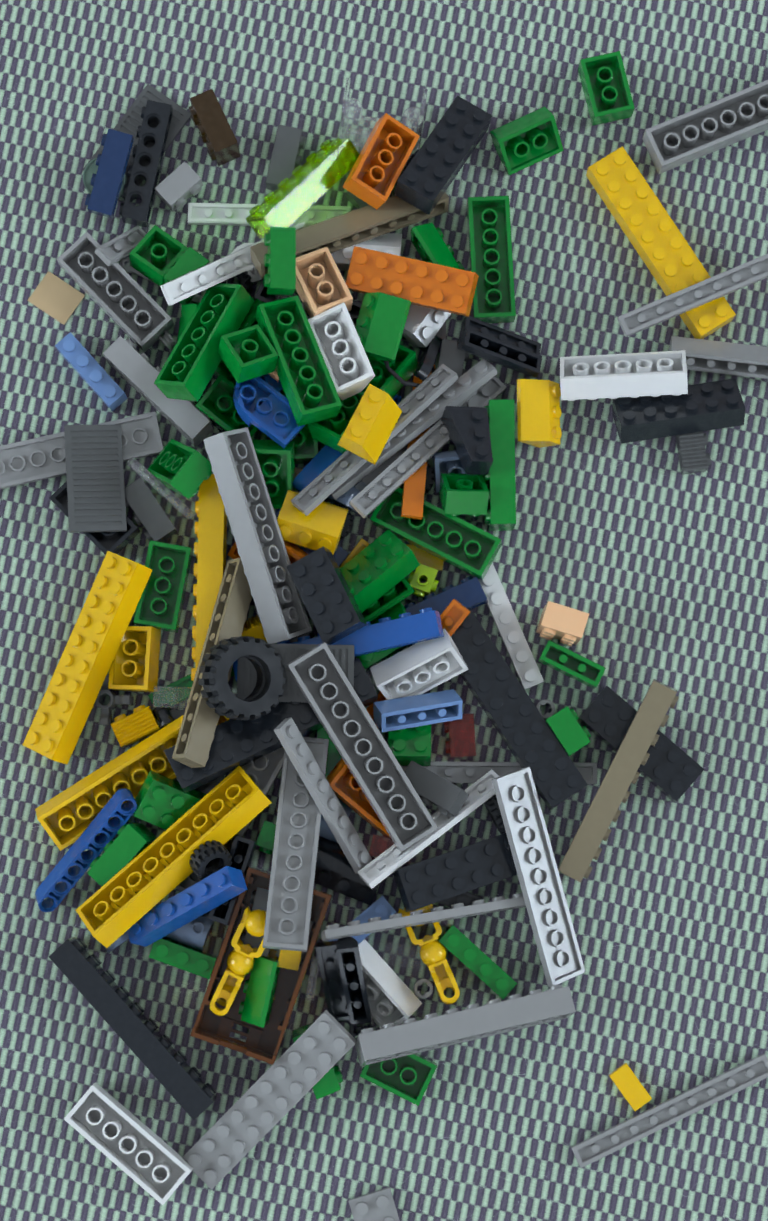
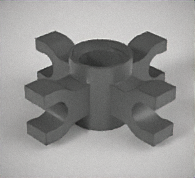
M109 674L106 675L102 690L99 691L94 705L101 708L99 725L111 726L112 710L118 705H133L134 697L130 695L117 696L112 689H108ZM106 695H109L111 698L110 703L105 706L103 699Z

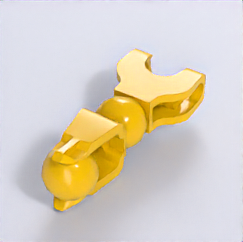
M430 904L416 910H423V913L431 912L430 909L433 908V905ZM399 908L398 914L402 913V917L410 916L412 911L406 912L405 908L404 910ZM439 922L433 923L436 933L425 935L423 939L419 940L416 939L412 927H405L411 943L420 948V958L428 966L440 1000L444 1004L450 1005L455 1003L460 996V991L446 959V947L439 942V937L442 933ZM446 988L453 989L454 996L452 998L444 995Z
M249 906L244 910L241 922L231 941L234 950L228 955L227 968L210 1002V1010L215 1015L223 1016L227 1014L246 974L253 969L254 958H259L265 950L263 948V940L259 948H252L249 944H243V941L240 940L244 928L252 936H264L266 912L264 910L251 911ZM216 1002H217L219 1005L224 1006L225 1008L219 1009V1008L216 1006Z

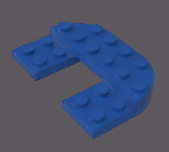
M265 374L241 383L236 381L233 400L241 419L249 427L253 424L278 445L285 448L305 425H297L287 398L281 394L283 387L280 380L277 382L269 374Z

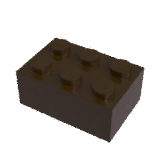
M213 89L191 97L190 115L194 125L199 129L202 142L206 143L211 161L216 160L219 167L241 157L238 142Z

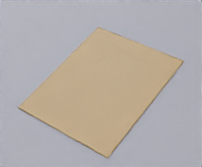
M48 271L27 301L65 325L85 295Z

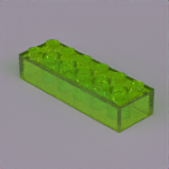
M349 138L328 139L324 141L317 153L310 154L303 166L296 167L289 179L282 180L275 192L268 193L261 205H256L249 211L250 215L246 218V221L259 238H264L270 226L290 227L354 166L359 152Z

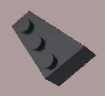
M446 406L441 421L443 425H446L449 438L456 446V453L466 474L488 475L493 463L487 408Z

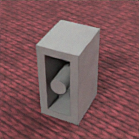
M184 161L154 189L156 195L174 212L176 209H181L189 197L197 195L201 191L203 183L196 172Z

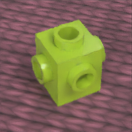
M419 563L420 566L416 568L415 572L412 571L407 582L415 591L412 594L423 598L431 594V592H436L439 581L436 580L438 570Z

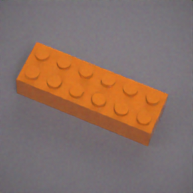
M354 246L346 285L350 291L364 294L381 292L409 300L413 305L469 317L479 276L471 271Z

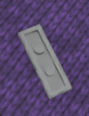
M137 225L97 247L95 253L109 267L129 256L130 252L145 237L146 233Z

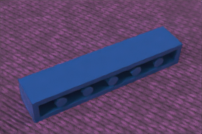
M225 866L155 906L127 930L130 943L147 947L248 890L242 870Z

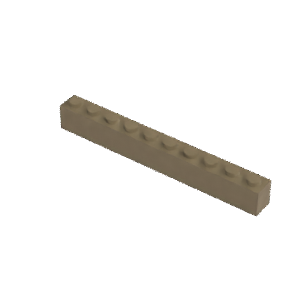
M445 192L430 215L401 198L393 196L389 197L377 210L368 205L296 230V257L324 247H328L330 253L446 213L448 212L449 197ZM264 242L250 247L251 261L261 278L267 274V267L264 266V255L268 254V246H264Z
M241 558L227 560L172 759L191 768L205 767L209 758L211 743L214 740L216 725L220 718V715L215 713V708H210L206 704L208 698H203L200 691L204 689L203 685H199L198 679H202V673L199 672L200 666L205 665L203 658L205 654H211L210 648L213 645H219V641L223 639L242 637L244 623L247 620V612L252 601L250 586L244 573ZM233 664L231 665L228 673V682L231 678Z
M653 679L558 868L559 872L580 883L583 877L588 878L593 868L589 866L592 859H598L602 848L599 846L602 840L607 841L612 831L609 829L612 821L616 823L621 813L618 808L621 802L626 803L631 793L628 791L630 784L635 785L640 776V773L637 772L640 764H646L650 756L647 751L650 745L655 746L660 736L656 733L660 726L664 728L669 718L666 715L669 707L674 708L679 697L676 696V689Z

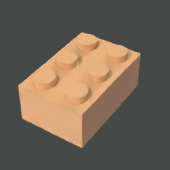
M328 247L296 257V290L310 318L343 302L346 304L348 311H351L353 297Z
M548 601L542 610L536 633H539V637L552 640V638L560 640V644L571 647L572 644L576 645L582 639L589 613Z

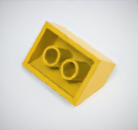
M517 379V431L519 442L538 448L561 445V389L558 383L550 380Z
M369 384L337 445L375 465L402 410L388 393Z
M288 490L277 519L283 540L315 551L324 546L331 550L334 555L348 509L323 501L306 516L293 506L291 502L299 493Z
M128 626L109 669L108 689L157 692L161 629L152 626Z

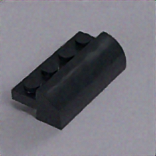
M471 316L464 318L461 336L457 340V349L532 378L538 376L542 362V356H540L541 343Z
M234 835L223 846L232 857V864L229 867L242 870L245 880L257 842ZM239 895L202 916L229 925Z
M319 836L314 883L371 905L379 884L371 889L358 873L355 874L339 844Z
M352 937L340 938L338 941L316 943L315 948L328 1012L337 1021L350 1020V1024L372 1022L357 940Z

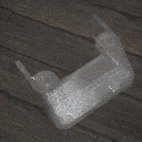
M346 78L341 114L340 143L346 149L362 151L370 133L380 118L362 116V104L359 100L350 98L351 78ZM426 88L423 89L421 108H407L403 114L402 121H399L420 135L410 156L415 154L421 145L428 89Z

